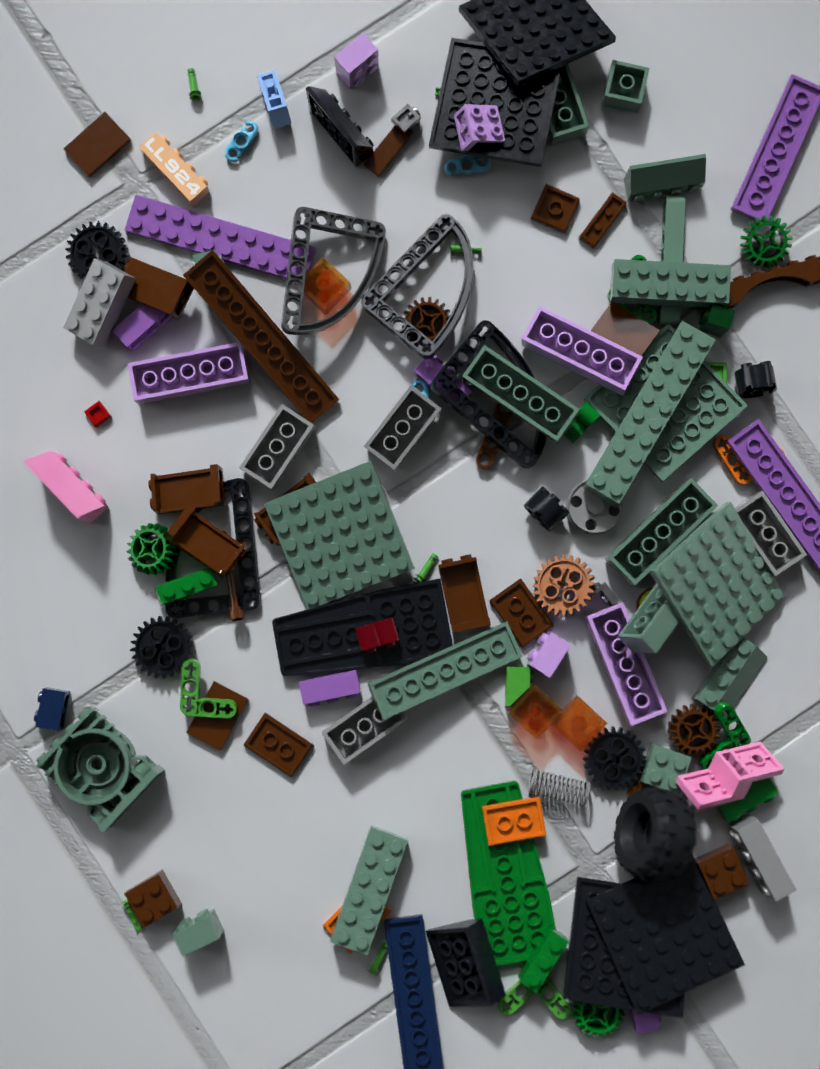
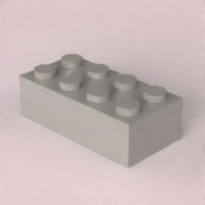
M94 258L63 328L92 345L105 347L136 278L106 261Z
M410 385L364 447L393 470H396L443 409L414 386Z
M281 404L239 468L274 491L315 430L314 424Z
M764 491L756 493L735 507L753 539L756 550L760 557L763 558L764 564L773 577L807 555Z
M371 696L321 733L343 765H345L407 721L408 717L403 711L383 720L373 696Z
M746 814L737 821L729 823L730 831L728 833L732 840L739 844L740 848H738L741 857L743 859L746 858L749 865L747 868L751 875L755 876L759 881L756 884L762 894L765 893L767 898L770 897L774 901H778L795 892L796 888L760 821L752 815Z

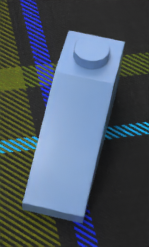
M275 70L258 75V81L273 128L291 124L288 108Z

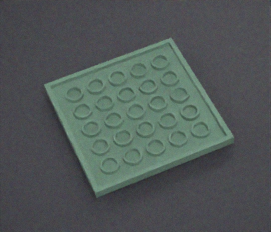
M667 324L660 331L643 355L642 362L624 396L598 385L584 398L585 402H588L600 414V418L615 433L676 330L670 324ZM705 360L644 461L647 468L661 482L665 481L748 406Z
M372 460L264 503L307 610L415 569Z
M725 502L650 571L707 667H713L786 596L776 578L773 577L764 564L763 558L760 557L755 548L751 535L731 502Z

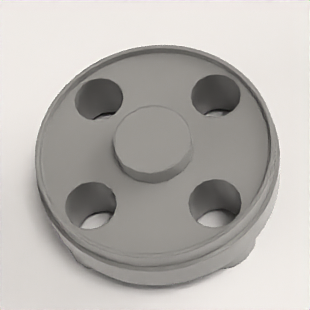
M587 480L582 481L571 490L566 500V508L570 512L567 515L568 519L576 529L585 534L597 535L605 533L618 523L622 514V500L615 507L617 515L611 516L608 509L613 505L584 489L583 487ZM573 497L580 500L579 507H574L571 504ZM587 520L594 523L593 530L586 528L585 523Z

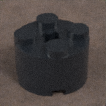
M764 361L757 365L745 363L741 365V369L734 373L739 397L742 395L743 398H756L764 396L763 393L769 391V394L777 390L771 361Z
M543 486L524 504L527 512L534 519H537L540 522L539 524L549 532L570 513L566 507L558 504L560 499L553 493L550 495L549 491Z

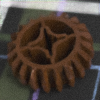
M422 297L420 304L417 300H414L415 307L410 304L408 305L409 311H404L406 316L404 318L411 323L412 318L418 312L420 321L414 327L420 332H428L430 335L428 338L433 341L438 335L435 332L434 325L439 319H442L443 328L450 317L446 316L450 313V310H443L445 307L444 303L438 306V299L432 303L431 297L428 298V302H425V299ZM424 309L433 310L438 314H427ZM424 319L431 321L430 326L423 325ZM412 333L408 335L411 336L409 339L410 342H413L414 340L418 339V336L416 334Z
M690 704L688 709L686 705H683V712L680 709H676L678 716L671 715V718L675 720L674 723L668 722V725L673 726V729L667 730L668 733H673L669 740H676L673 743V747L680 746L678 751L681 753L685 751L687 756H690L692 752L693 756L696 757L698 756V751L705 755L704 748L711 751L710 744L717 745V742L713 740L714 737L720 738V735L715 734V731L721 730L720 727L715 726L719 721L718 719L712 720L715 714L713 712L708 714L709 708L707 707L702 710V705L698 704L695 709V705ZM699 714L698 718H695L693 722L689 723L684 720L689 715ZM704 719L708 725L707 734L702 729ZM680 725L685 729L684 740L680 736ZM688 726L695 727L700 734L692 733L693 731ZM697 737L704 740L698 745H688L690 741L693 742Z

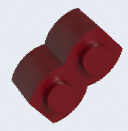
M393 617L355 628L361 650H366L367 653L377 651V646L384 644L385 648L397 645L396 641L399 640Z

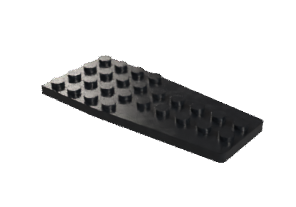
M441 579L381 589L278 617L272 621L279 665L283 676L411 663L453 645ZM393 617L399 640L396 641L397 645L385 648V644L377 646L378 650L367 653L366 650L362 651L355 628Z

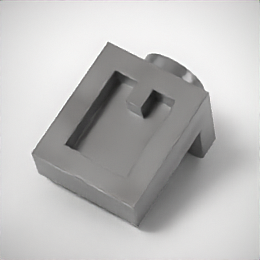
M406 104L391 118V122L405 134L414 125L418 126L420 124L421 117L415 107Z
M597 582L595 587H591L595 594H589L590 597L601 592L600 597L606 605L608 603L615 605L619 602V599L605 582L602 584Z

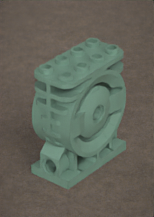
M96 707L84 709L77 716L79 718L77 722L71 723L64 730V736L60 739L57 738L50 745L51 750L47 753L44 752L36 760L38 762L36 767L38 769L42 768L46 772L45 775L51 777L54 780L53 783L58 785L67 797L75 802L88 805V816L98 825L97 828L104 833L120 819L160 776L164 769L160 765L157 766L147 755H136L134 746L128 737L117 730L113 723L106 720L107 717L105 715L102 716ZM109 737L110 739H109L107 742L96 741V742L90 743V744H88V745H86L85 747L82 748V750L79 752V754H78V756H77V759H76V769H77V772H78V773L76 774V776H75L73 779H71L70 776L76 771V770H75V757H76V754H77L79 748H80L85 742H87V741H89V740H91V739H95V738H103V739H105V738ZM122 752L124 768L120 778L109 787L93 788L89 793H86L85 791L90 785L102 786L116 778L121 769L120 753ZM95 759L101 760V769L95 766ZM135 776L140 780V783L131 790L128 786ZM120 795L121 802L115 808L108 800Z

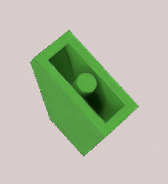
M505 666L506 706H511L530 687V683H533L534 672L530 671V667Z

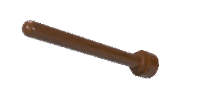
M232 572L230 575L226 574L231 602L228 614L230 621H239L245 619L244 610L239 607L234 573Z

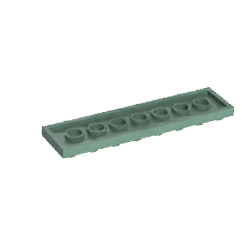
M506 621L376 679L367 685L382 719L385 720L523 656Z

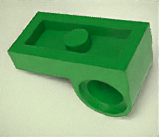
M586 402L580 408V415L565 436L574 443L600 414Z

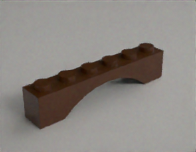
M812 255L805 258V261L802 262L794 260L787 263V266L784 267L777 265L769 268L767 272L759 270L746 278L744 275L734 278L730 282L729 304L726 308L736 307L749 291L765 283L789 281L805 287L820 283V257Z

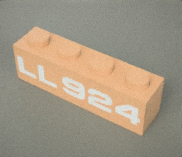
M155 132L139 146L142 154L194 207L209 193L208 182L202 176L198 177L194 173L196 171L189 162L185 163L182 160L183 156L177 149L172 150L169 147L170 142L165 136L162 135L160 137Z

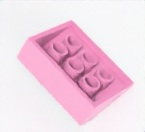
M49 451L24 461L77 519L93 523L108 508L104 504L106 502L104 497L99 493L96 495L91 490L93 486L86 479L82 481L79 477L80 472L73 466L69 467L65 463L67 459L60 452Z

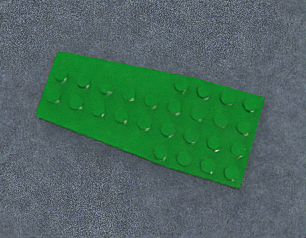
M515 780L461 791L474 919H483L497 966L528 960L548 927L551 926L556 929L550 895L534 838L492 846L488 845L482 806L523 799L519 783Z

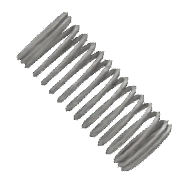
M537 769L532 770L528 793H535L537 778L540 773L536 794H539L544 774L540 794L543 796L546 778L549 775L545 790V797H547L550 780L553 775L549 798L552 797L554 782L557 777L553 798L556 799L561 778L558 792V801L560 800L563 782L566 778L562 801L565 800V796L566 802L569 801L574 781L570 802L572 804L575 797V805L579 799V805L586 806L590 794V782L586 781L584 783L583 780L580 782L579 779L576 781L575 778L571 779L569 777L567 779L566 776L563 778L562 775L559 777L558 774L554 775L552 773L550 775L549 772L546 774L545 771L542 773L541 770L538 772ZM570 779V785L567 792V784ZM577 782H578V783H579V786H578V788H577V792H576V796H575L576 784H577ZM583 782V787L580 794V786Z

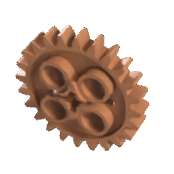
M562 554L560 560L555 555L553 562L548 558V565L541 564L543 570H537L540 576L533 578L538 582V584L533 585L535 589H538L534 592V595L540 596L536 601L538 603L543 602L541 607L543 609L548 607L547 612L550 614L555 610L556 616H559L560 612H562L564 617L567 616V612L574 616V610L581 613L580 606L587 608L588 606L585 601H592L589 594H595L591 587H595L596 584L590 582L595 579V576L588 575L592 571L591 568H586V562L580 564L581 559L579 557L574 561L572 555L566 559V556ZM569 569L570 571L566 577V571ZM555 571H562L559 578H553ZM579 574L580 580L573 583L571 581L572 577ZM566 582L568 586L562 589L560 585H564ZM551 589H557L555 596H548V592ZM569 593L576 594L575 599L572 601H567V595Z

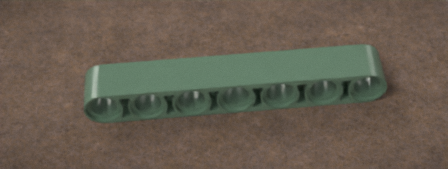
M664 197L661 262L683 263L685 197ZM658 305V324L678 325L681 307Z

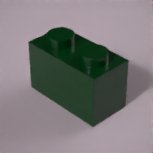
M713 304L709 309H705L704 314L701 313L698 321L700 325L699 330L717 337L723 336L730 329L735 311Z

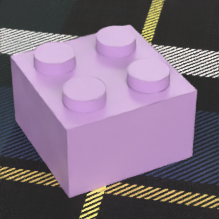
M364 33L334 56L336 73L350 89L360 85L364 77L368 74H373L379 66L378 49Z
M553 632L542 633L537 641L538 647L536 650L532 649L526 658L529 660L527 662L529 666L549 678L571 646L570 643Z

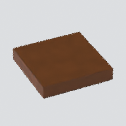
M545 184L531 220L565 234L580 198Z

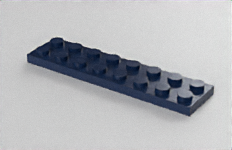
M423 914L384 919L404 1069H444Z

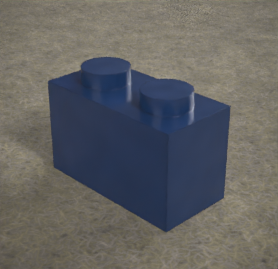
M49 687L42 688V691L38 694L39 709L36 710L34 715L35 727L55 731L63 730L70 691Z

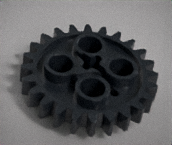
M97 221L96 226H94L90 222L88 228L82 224V231L76 228L77 235L71 234L73 241H67L71 247L65 248L70 253L66 258L70 260L68 265L74 267L72 271L75 274L78 273L80 279L84 276L86 278L90 269L89 264L93 262L94 258L98 259L89 238H92L103 261L123 271L120 265L127 264L123 257H128L127 252H124L128 247L123 244L126 240L124 237H121L120 231L115 232L114 226L109 228V225L105 222L102 227L100 221ZM100 237H105L103 243H97ZM83 245H88L86 251H80ZM108 254H114L111 260H106Z
M158 616L156 622L152 617L150 618L151 624L144 621L145 628L138 626L137 628L140 633H133L137 640L130 642L135 645V648L130 649V651L136 652L132 659L138 658L139 661L135 665H142L141 672L148 670L147 676H151L154 672L155 678H158L161 674L162 678L165 679L167 673L170 677H173L174 670L178 674L181 673L180 666L182 667L184 662L190 659L188 654L194 653L192 650H189V647L194 646V644L188 641L193 636L186 635L189 629L182 630L184 623L176 625L177 619H173L170 622V617L166 616L163 621L162 616ZM156 629L162 632V637L159 640L155 639L153 635ZM170 631L171 634L164 644L166 650L160 652L161 648L158 646L164 643L167 633ZM174 637H177L180 641L177 648L171 645V640ZM149 646L154 650L152 657H148L145 654V650ZM160 652L157 663H154L155 658ZM164 655H169L171 658V663L168 666L162 661Z
M611 726L610 732L604 727L603 734L597 730L598 737L590 736L593 742H586L589 749L583 750V752L588 754V756L582 758L584 761H588L584 765V768H590L587 775H594L592 781L596 782L599 780L598 785L600 787L606 783V789L608 790L611 785H613L615 790L618 789V785L625 789L626 782L632 786L631 779L633 778L638 781L639 779L636 774H643L639 768L646 766L641 762V760L646 759V756L641 755L645 748L638 747L642 742L640 740L634 741L637 737L635 734L629 737L630 730H626L623 733L622 727H619L616 731L615 727ZM620 739L622 746L615 750L613 742ZM626 748H629L628 752L621 754ZM599 750L605 751V758L602 760H598L596 757ZM612 754H615L617 756L616 762L610 761L612 759ZM630 756L632 763L629 766H624V758ZM607 761H609L607 764L604 765V767L600 768V765L602 763H606ZM611 766L615 767L616 773L613 776H608L607 769Z

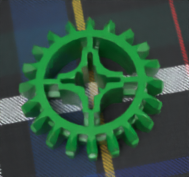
M762 216L761 221L759 218H755V225L752 222L748 223V226L751 228L750 230L743 229L747 236L740 237V239L745 240V243H741L740 247H746L742 254L749 253L745 259L749 261L753 258L752 265H756L758 262V267L762 268L765 263V266L770 268L772 262L776 266L778 265L777 258L780 261H784L782 254L789 255V252L785 249L786 247H792V244H787V240H792L793 237H787L786 234H789L791 230H784L787 223L780 225V218H777L775 222L774 216H770L768 220L766 216ZM763 226H771L770 230H767L764 235L756 233ZM776 230L780 236V246L775 241ZM752 238L758 243L756 253L752 247ZM760 238H769L768 241H770L769 244L771 245H763V240ZM769 248L776 250V253L770 257H761Z
M149 523L147 526L142 525L141 531L136 529V536H130L132 543L129 542L127 544L131 548L126 552L131 554L128 559L133 561L131 565L137 568L138 572H143L146 575L150 573L151 575H157V573H164V568L170 569L169 562H175L172 557L178 555L174 552V549H177V547L165 539L168 531L167 527L157 523ZM155 534H158V535H159V537H158L157 539H155V538H154L153 540H149V539H148V537H150V536H152V535H155ZM152 558L157 560L155 563L152 564L146 563L147 560H151Z
M573 1001L576 1004L571 1007L572 1011L575 1012L572 1014L573 1019H576L575 1025L577 1027L581 1026L580 1031L582 1033L587 1031L588 1037L594 1033L596 1039H598L599 1034L606 1038V1032L613 1035L612 1029L619 1030L617 1023H623V1019L619 1017L625 1015L622 1008L613 1007V1013L610 1019L607 1020L606 1015L611 1010L610 1006L595 1004L601 1010L603 1016L601 1017L599 1013L597 1014L594 1004L590 1003V1008L583 1015L586 1003ZM595 1020H598L602 1024L594 1025L589 1023V1021L593 1022Z

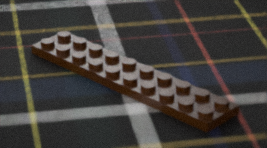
M213 249L183 274L186 280L307 421L313 423L340 400Z

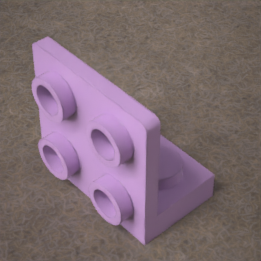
M464 104L454 114L461 151H469L477 142L503 143L505 141L496 105Z

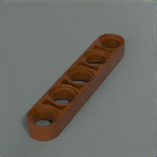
M497 403L493 417L496 420L502 421L504 427L507 428L512 413L510 411L508 413L501 412L500 405ZM495 430L494 436L497 439H502L503 433L500 430ZM486 436L476 457V465L480 469L491 467L499 449L497 446L489 448L486 445V440L488 439ZM483 455L490 458V463L486 466L481 465L479 462V458Z

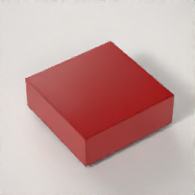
M101 401L96 402L84 411L96 428L112 417Z

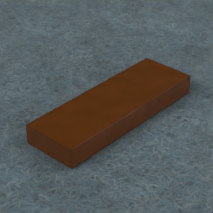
M394 126L366 160L364 166L379 177L414 132L408 130L403 134Z
M612 192L581 233L579 239L594 249L627 205V202Z

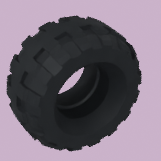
M652 787L637 790L627 797V801L622 804L619 816L616 818L614 848L621 867H624V870L632 877L656 883L668 882L677 878L678 874H682L687 868L686 865L691 861L692 852L696 845L695 831H697L696 822L693 818L694 814L692 809L688 807V802L672 791Z

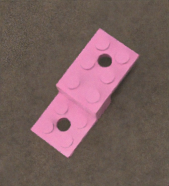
M761 742L716 752L708 769L680 775L675 782L694 806L701 810L744 799L752 782L781 775L784 768Z

